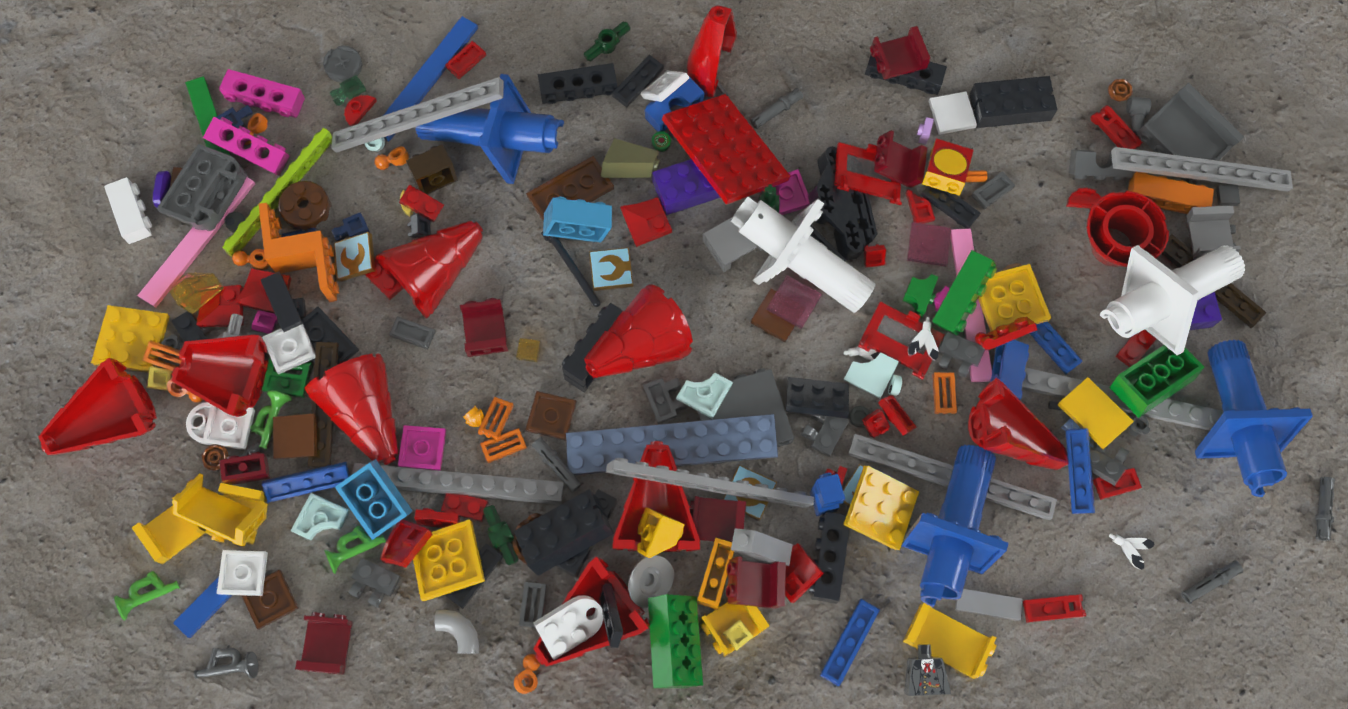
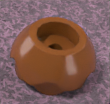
M1116 79L1108 87L1109 96L1118 102L1126 101L1133 93L1132 85L1125 79Z
M209 446L202 454L204 467L213 471L220 470L219 460L229 457V454L223 446Z

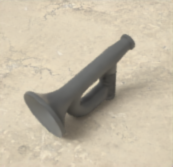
M212 648L207 668L195 670L194 677L198 679L199 677L243 672L249 678H255L258 673V660L254 652H248L242 660L240 652L235 648ZM232 657L230 664L216 666L218 659Z

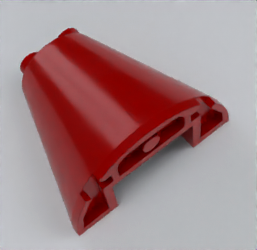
M260 335L185 341L179 352L181 364L173 369L171 381L231 416H243L247 414L246 410L255 406L262 393L268 367V360L264 358V353L267 352L266 344Z

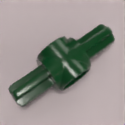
M623 21L613 30L603 29L600 31L598 38L594 41L595 44L583 54L586 60L591 62L601 53L610 54L614 52L616 45L620 43L619 39L630 31L629 24Z
M769 184L768 187L764 188V193L759 196L758 202L762 200L779 213V195H776V187H772Z
M487 506L483 509V513L490 526L487 529L488 536L494 548H500L508 566L518 562V557L512 546L513 534L507 522L501 521L495 506Z

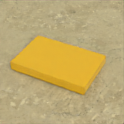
M1088 377L1057 404L1081 429L1087 428L1089 436L1102 449H1105L1134 422Z

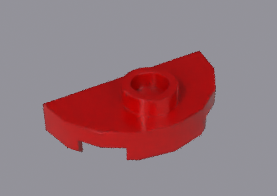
M360 95L348 102L345 107L344 116L350 127L360 122L377 102L376 98L370 95Z
M1079 188L1067 199L1066 207L1092 209L1094 204L1102 197L1096 193L1095 189Z

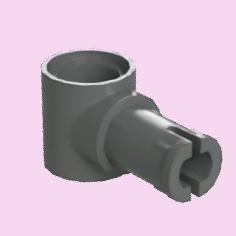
M1130 96L1127 101L1126 112L1132 118V131L1135 135L1144 125V118L1150 112V98Z

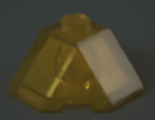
M187 273L172 285L169 292L180 307L193 314L223 290L224 287L213 273Z

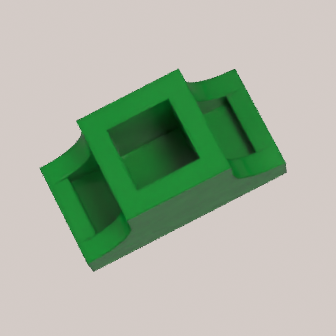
M933 274L924 280L912 277L902 300L910 304L914 308V313L920 315V318L926 312L928 304L932 305L936 296L933 290L938 276Z

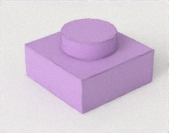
M926 117L924 124L920 123L917 135H920L918 143L926 145L934 119Z

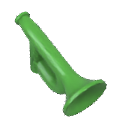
M277 391L267 392L271 399V405H267L259 411L255 424L250 428L252 432L262 436L259 448L267 450V445L273 432V417L278 416L281 407L285 403L292 401V397ZM269 414L265 428H263L265 418Z
M357 526L352 532L339 538L336 546L339 553L328 550L324 551L333 573L336 574L337 568L344 560L372 549L383 542L386 543L383 535L372 540L360 526ZM357 538L363 542L349 549L345 546L348 542Z
M152 571L147 577L135 581L130 586L128 591L130 599H124L116 595L114 600L121 618L126 620L129 612L134 607L180 587L177 580L174 583L165 585L158 575ZM153 584L156 588L147 593L138 594L139 589Z

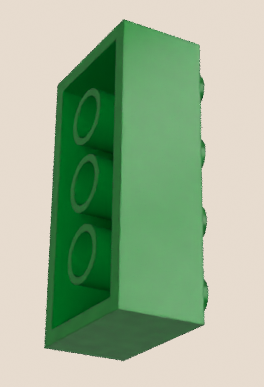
M1163 345L1120 373L1109 388L1139 418L1193 382L1205 366L1186 348H1184L1181 354L1176 355Z
M666 594L648 598L653 688L703 686L697 596Z

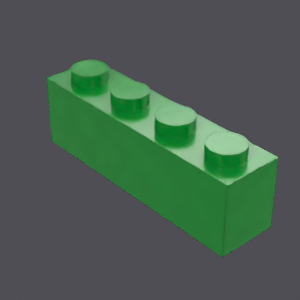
M971 250L932 320L936 326L956 336L965 329L968 315L973 314L977 306L976 301L978 297H982L986 291L988 279H992L996 273L997 268L994 260Z

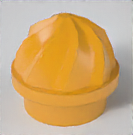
M474 406L463 418L469 426L479 427L484 419L482 409Z

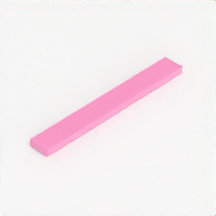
M248 177L245 179L243 186L214 230H197L192 227L137 296L156 308L225 223L226 216L237 208L253 188L255 182Z
M954 229L950 231L956 277L971 250L974 251L971 229ZM978 299L976 301V309L973 314L968 315L966 319L967 324L964 329L965 339L977 343L975 341L977 333L984 332L986 334L984 315ZM985 349L978 367L971 366L969 370L971 382H987L991 380L992 369L989 350Z

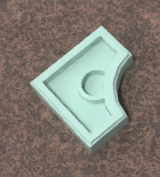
M881 352L876 359L868 363L853 361L844 381L881 398L899 361Z
M714 373L703 382L686 380L676 399L713 419L733 382L717 373Z
M310 493L291 532L311 541L322 530L331 528L340 530L350 510Z

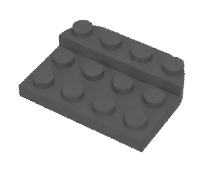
M198 144L157 207V210L162 214L190 224L197 230L212 231L243 186L247 173L232 156Z

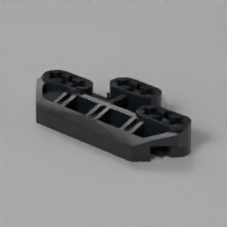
M832 146L827 148L817 160L821 177L808 195L809 204H812L817 199L824 203L820 209L823 213L816 222L819 224L830 223L835 228L834 237L838 252L846 260L857 259L864 251V247L869 245L878 233L868 194L851 189L849 192L837 189L835 185L837 148ZM851 157L847 161L848 171L863 174L861 163Z

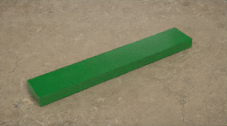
M202 76L187 81L185 84L202 135L204 136L213 117H217L218 114L207 81ZM204 139L206 147L231 156L229 151Z

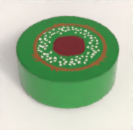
M659 131L652 136V147L655 150L664 152L670 148L671 138L668 133Z

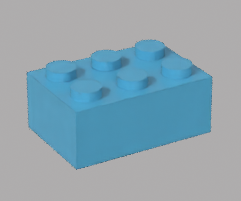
M565 197L552 198L544 212V236L601 243L612 228V206L606 205L603 202L589 203L582 199L567 200Z
M376 459L335 486L372 540L413 511Z

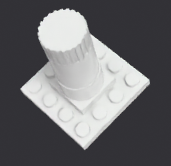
M747 197L732 217L731 222L739 227V233L770 254L752 281L758 285L764 281L767 283L770 278L772 279L781 270L784 271L788 267L853 313L857 312L864 305L876 284L810 236L814 230L810 225L814 221L816 222L823 213L820 210L824 205L823 202L819 199L815 200L790 221L762 200L756 203Z
M1137 245L1131 248L1121 297L1110 302L1107 309L1100 313V316L1104 319L1108 318L1112 328L1122 337L1129 338L1143 330H1147L1172 352L1179 355L1185 348L1197 300L1242 277L1245 271L1242 256L1233 247L1223 245L1171 271Z

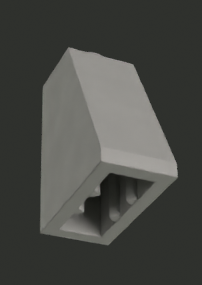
M735 528L731 550L750 562L766 564L786 562V566H789L793 545L755 530Z

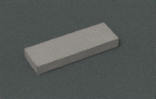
M963 589L962 597L956 599L955 610L1020 621L1023 599Z

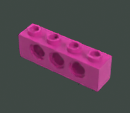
M230 69L227 70L219 87L224 98L230 102H241L249 107H259L266 112H277L284 117L291 116L297 118L305 100L299 88Z
M213 117L203 136L204 139L280 176L290 157L285 152L286 148L276 143L272 146L267 143L268 139L258 134L254 137L250 135V130L242 126L236 128L232 126L233 122L224 117H221V119ZM233 132V138L227 141V134ZM247 141H251V147L244 149V144ZM268 149V157L262 158V152Z

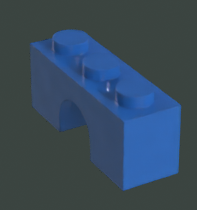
M689 77L685 83L662 102L653 101L649 103L645 109V119L657 132H664L668 127L662 121L663 114L672 112L670 109L674 106L687 107L704 101V92Z
M831 472L819 475V479L816 480L810 491V495L814 497L813 506L816 516L824 515L825 512H837L839 504L845 500L839 475H832Z

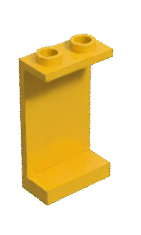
M201 473L193 480L191 479L187 483L186 488L181 493H177L172 501L173 515L241 546L265 521L267 516L268 504L259 501L251 509L203 487V474Z
M924 602L920 603L903 639V642L918 649L919 644H931L932 657L943 658L944 664L973 679L984 675L988 666L985 662L988 656L991 657L996 649V644H994L996 637H987L931 608V606Z

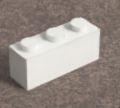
M126 177L105 185L104 188L119 231L126 242L131 244L152 236L150 231L152 224L148 216L144 214L146 207L141 199L139 200L138 194H140V190L137 184L132 183Z

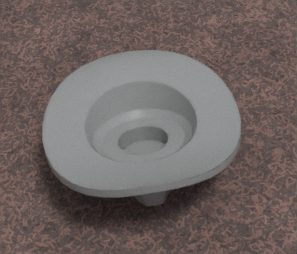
M655 555L651 558L644 557L635 565L629 577L628 592L631 600L636 605L648 608V598L666 595L669 592L674 581V569L670 562L661 556Z

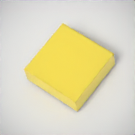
M150 366L146 388L168 391L167 383L171 379L172 371Z
M740 619L723 632V635L736 651L754 637Z

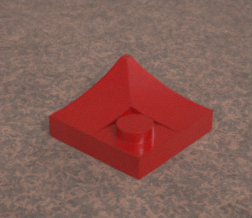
M658 197L620 207L636 247L673 233Z
M251 268L244 288L236 302L248 308L275 314L261 282V279L274 273ZM282 274L289 290L292 278Z
M231 285L200 289V305L196 325L198 327H228L232 314L243 316V306L236 302L243 290V286ZM244 317L241 326H244Z
M402 519L396 524L389 535L380 559L385 564L390 563L406 568L433 534L427 528Z
M799 543L792 546L790 564L786 566L785 596L791 603H795L824 574Z

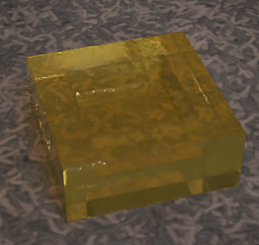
M520 338L516 356L517 360L537 362L540 341Z

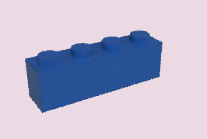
M1012 340L996 347L990 382L998 378L1020 400L1022 397V383L1026 376L1025 366L1029 358V345Z

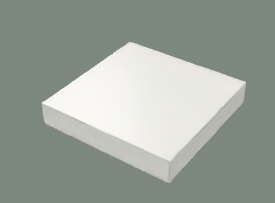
M667 70L640 94L643 99L662 102L685 83L689 76L685 72Z
M966 91L929 99V105L939 135L976 128L977 123Z
M303 324L286 332H283L281 328L262 337L278 374L315 359V350Z
M223 550L217 594L263 596L268 552Z

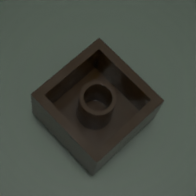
M443 144L433 146L428 151L415 154L406 160L418 189L427 195L458 181L453 163Z

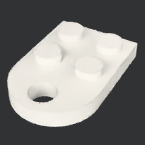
M208 402L201 403L194 407L187 417V432L194 440L201 444L246 450L256 410L248 408L246 410L247 414L236 417L225 413ZM197 417H203V423L198 427H194V420Z
M585 595L576 596L533 622L553 660L597 633L603 622L602 608L592 597ZM594 607L595 613L592 616H586L587 610Z

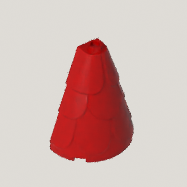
M714 6L710 9L695 38L688 57V76L702 89L705 97L710 96L713 98L719 83V80L716 78L721 50L731 53L737 38L732 9L724 6Z
M467 221L437 230L435 234L414 239L409 243L382 251L375 256V259L387 274L390 272L412 297L415 307L427 319L434 313L448 289L452 287L462 268H465L482 241L481 232L483 229L476 221L474 223Z
M652 284L642 288L626 310L622 311L610 329L605 331L584 358L586 370L593 378L629 373L634 369L678 361L692 352L690 344L693 342L688 322L676 302L672 298L668 299L663 295L665 293L663 289Z
M377 353L376 357H373L372 354H366L350 359L325 371L320 380L318 377L311 380L305 386L308 396L331 418V421L351 438L350 441L372 461L376 459L379 464L384 463V465H388L396 460L395 457L398 455L395 419L392 418L391 395L388 390L386 364L381 354Z
M108 358L102 362L83 386L79 387L64 408H60L38 436L42 450L47 455L89 449L91 446L142 436L153 430L156 426L153 420L157 418L155 408L147 391L137 377L127 374L125 372L127 367L115 359Z
M996 378L982 390L978 396L980 400L976 407L972 406L968 420L969 434L975 444L985 450L1043 468L1058 470L1069 464L1064 445L1003 382Z
M652 441L650 445H646L640 462H646L650 467L667 466L671 471L678 470L669 445H663L662 441ZM633 478L634 483L625 502L623 514L613 537V549H628V551L638 552V544L641 543L638 525L647 507L685 524L683 535L677 544L663 552L700 550V539L682 486Z
M596 556L587 564L562 604L576 596L585 595L592 597L600 605L599 597L604 583H612L623 628L621 640L643 633V631L650 627L649 620L642 617L645 611L631 600L628 586L615 571H608L606 569L608 564ZM595 608L588 609L586 616H592L595 613ZM604 619L596 634L555 660L551 657L540 637L533 648L536 652V659L541 665L547 667L584 656L586 652L609 646Z

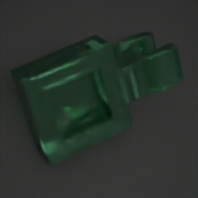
M357 75L340 83V88L332 90L330 95L334 99L333 102L336 106L344 103L346 97L350 100L365 92L366 88Z

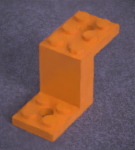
M267 202L258 204L265 260L275 273L279 271L280 273L317 267L321 291L329 302L337 301L336 294L339 293V286L337 281H334V275H337L336 266L332 263L331 257H334V250L332 245H329L328 238L324 237L321 231L282 237L279 235V229H282L279 217H276L274 209H271Z

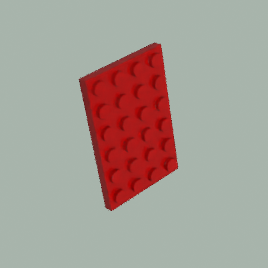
M726 94L663 114L662 121L726 205L764 191V188L768 187L769 184L774 187L789 181L790 174Z

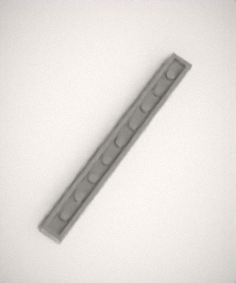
M498 77L333 132L331 149L337 153L502 99L504 81Z
M1115 147L1111 150L1114 169L1287 192L1293 189L1291 171L1120 147Z
M1025 368L1026 376L1022 383V389L1065 398L1084 380ZM1095 383L1124 412L1134 414L1109 388L1110 386ZM1166 399L1144 415L1150 418L1210 431L1223 414V411Z
M857 434L853 436L848 453L850 456L945 487L949 485L953 465ZM991 478L986 496L988 501L1049 521L1053 518L1057 501L1055 498Z
M615 458V460L607 464L606 473L800 508L814 505V497L806 495L807 493L803 491L791 493L787 492L788 489L786 488L769 489L768 485L765 484L753 486L749 485L748 481L743 480L731 482L727 477H716L715 479L710 478L709 474L706 473L693 475L684 469L671 471L667 466H656L655 468L650 467L646 462H636L633 464L628 463V460L624 458Z
M354 463L352 474L367 464ZM381 465L398 490L460 494L472 497L561 505L564 482Z

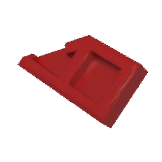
M906 190V197L915 225L934 222L935 216L930 201L924 197L917 196L911 190Z

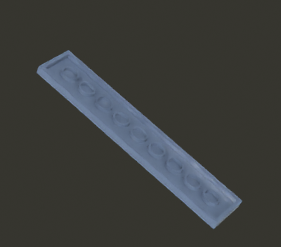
M774 414L566 433L567 463L569 470L574 475L606 473L607 464L615 460V458H624L628 460V463L633 464L640 462L646 445H650L652 441H662L663 445H669L676 466L778 457Z

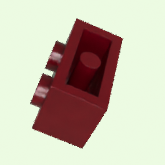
M253 452L249 453L248 456H229L226 459L219 460L221 479L224 484L235 485L270 479L268 458L264 453Z

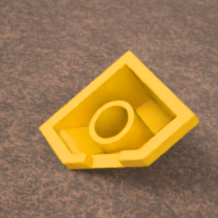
M646 507L638 525V534L641 535L638 552L645 557L651 558L675 546L683 535L685 524Z

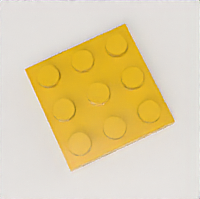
M1030 264L995 273L992 279H988L986 283L987 288L983 296L978 297L990 332L996 330L998 326L1008 325L1020 317H1028L1036 324L1044 323L1051 319Z
M108 305L91 363L99 366L106 359L112 358L126 366V370L148 373L150 366H157L142 361L150 340L162 343L170 316L167 313ZM152 347L153 350H156V351H159V352L161 351V350H159V349H156V348H153V347ZM149 354V357H152V358H155V359H158V358H159L158 356Z
M864 466L843 525L894 550H900L919 491L870 466Z
M470 519L431 532L433 535L413 559L420 599L422 601H427L485 581L473 523Z

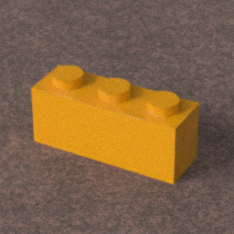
M715 538L697 604L718 610L728 577L726 571L727 564L730 559H733L735 553L731 550L732 542Z

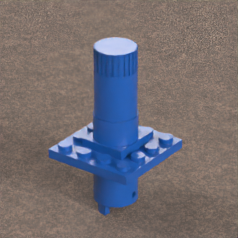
M500 74V78L504 81L503 98L490 102V109H469L416 127V133L422 140L480 146L505 182L514 184L523 151L550 153L553 148L557 149L558 127H563L564 121L555 119L553 115L531 113L509 75Z
M1240 340L1223 341L1212 346L1207 352L1222 402L1223 414L1197 447L1195 455L1196 458L1236 457L1244 484L1249 487L1253 496L1263 497L1265 495L1263 486H1273L1287 476L1281 452L1313 415L1311 409H1301L1299 407L1281 410L1279 408H1271L1267 410L1246 344Z
M964 445L959 447L939 517L932 513H922L904 536L901 545L902 547L928 555L920 587L923 589L920 591L921 600L931 607L935 606L936 600L940 601L942 598L960 599L968 570L983 574L1008 548L1009 543L1002 541L1001 537L995 535L988 536L979 530L982 511L996 461V456L993 452L985 450L980 446Z

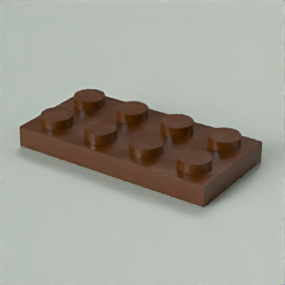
M592 156L529 191L526 195L544 222V212L552 198L582 199L591 203L614 190V185L609 178L601 177L602 167L596 158Z

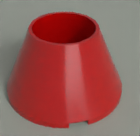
M1112 192L1103 196L1094 204L1087 218V234L1093 255L1101 263L1112 267H1127L1131 248L1137 245L1154 258L1159 257L1169 239V230H1167L1166 217L1163 211L1151 199L1136 192ZM1108 228L1123 232L1129 238L1132 247L1117 243L1110 235Z

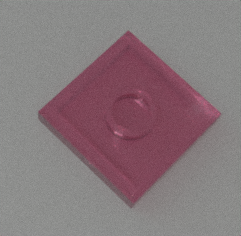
M912 222L907 261L946 267L951 228Z
M786 275L768 305L767 310L802 329L822 294Z

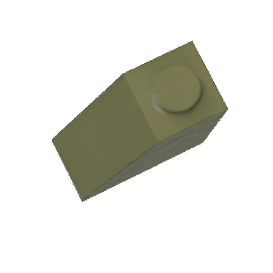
M614 138L603 160L601 177L651 178L652 172L654 170L657 171L660 166L661 160L658 159L659 151Z

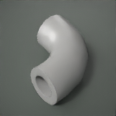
M437 609L435 613L436 631L449 632L455 637L458 646L457 654H479L478 634L471 621L459 612Z

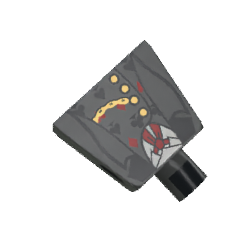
M919 644L918 658H908L904 693L908 696L951 694L943 658L931 656V644Z

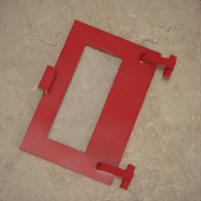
M841 142L837 144L835 185L837 189L847 192L851 189L889 199L890 203L902 205L900 201L901 184L874 172V159L877 152L876 145L868 144V147L863 149Z
M880 301L858 347L867 352L873 349L899 361L900 364L914 370L912 375L921 380L924 379V375L933 360L929 357L924 344L916 354L908 355L910 343L922 330L923 323L918 321L921 316L911 310L906 315ZM931 328L930 332L934 337L937 347H939L945 334Z

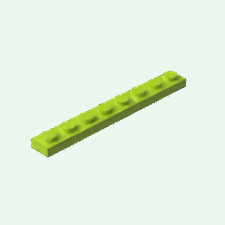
M323 127L320 132L314 135L311 143L302 149L300 156L289 165L284 175L277 179L273 188L264 194L259 204L267 202L274 211L278 208L282 192L291 184L299 182L331 145L332 135L330 131ZM259 205L255 206L246 220L238 225L235 233L226 239L222 248L229 256L232 257L234 252L243 250L261 228Z

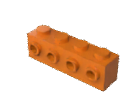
M1135 172L1133 177L1130 178L1128 191L1148 197L1161 209L1188 214L1192 207H1212L1214 189L1208 188L1205 185H1194L1183 180L1176 181L1165 176H1154L1144 172Z

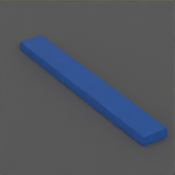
M462 16L384 115L419 104L447 69L445 64L463 49L478 30V25ZM395 134L384 138L389 142Z

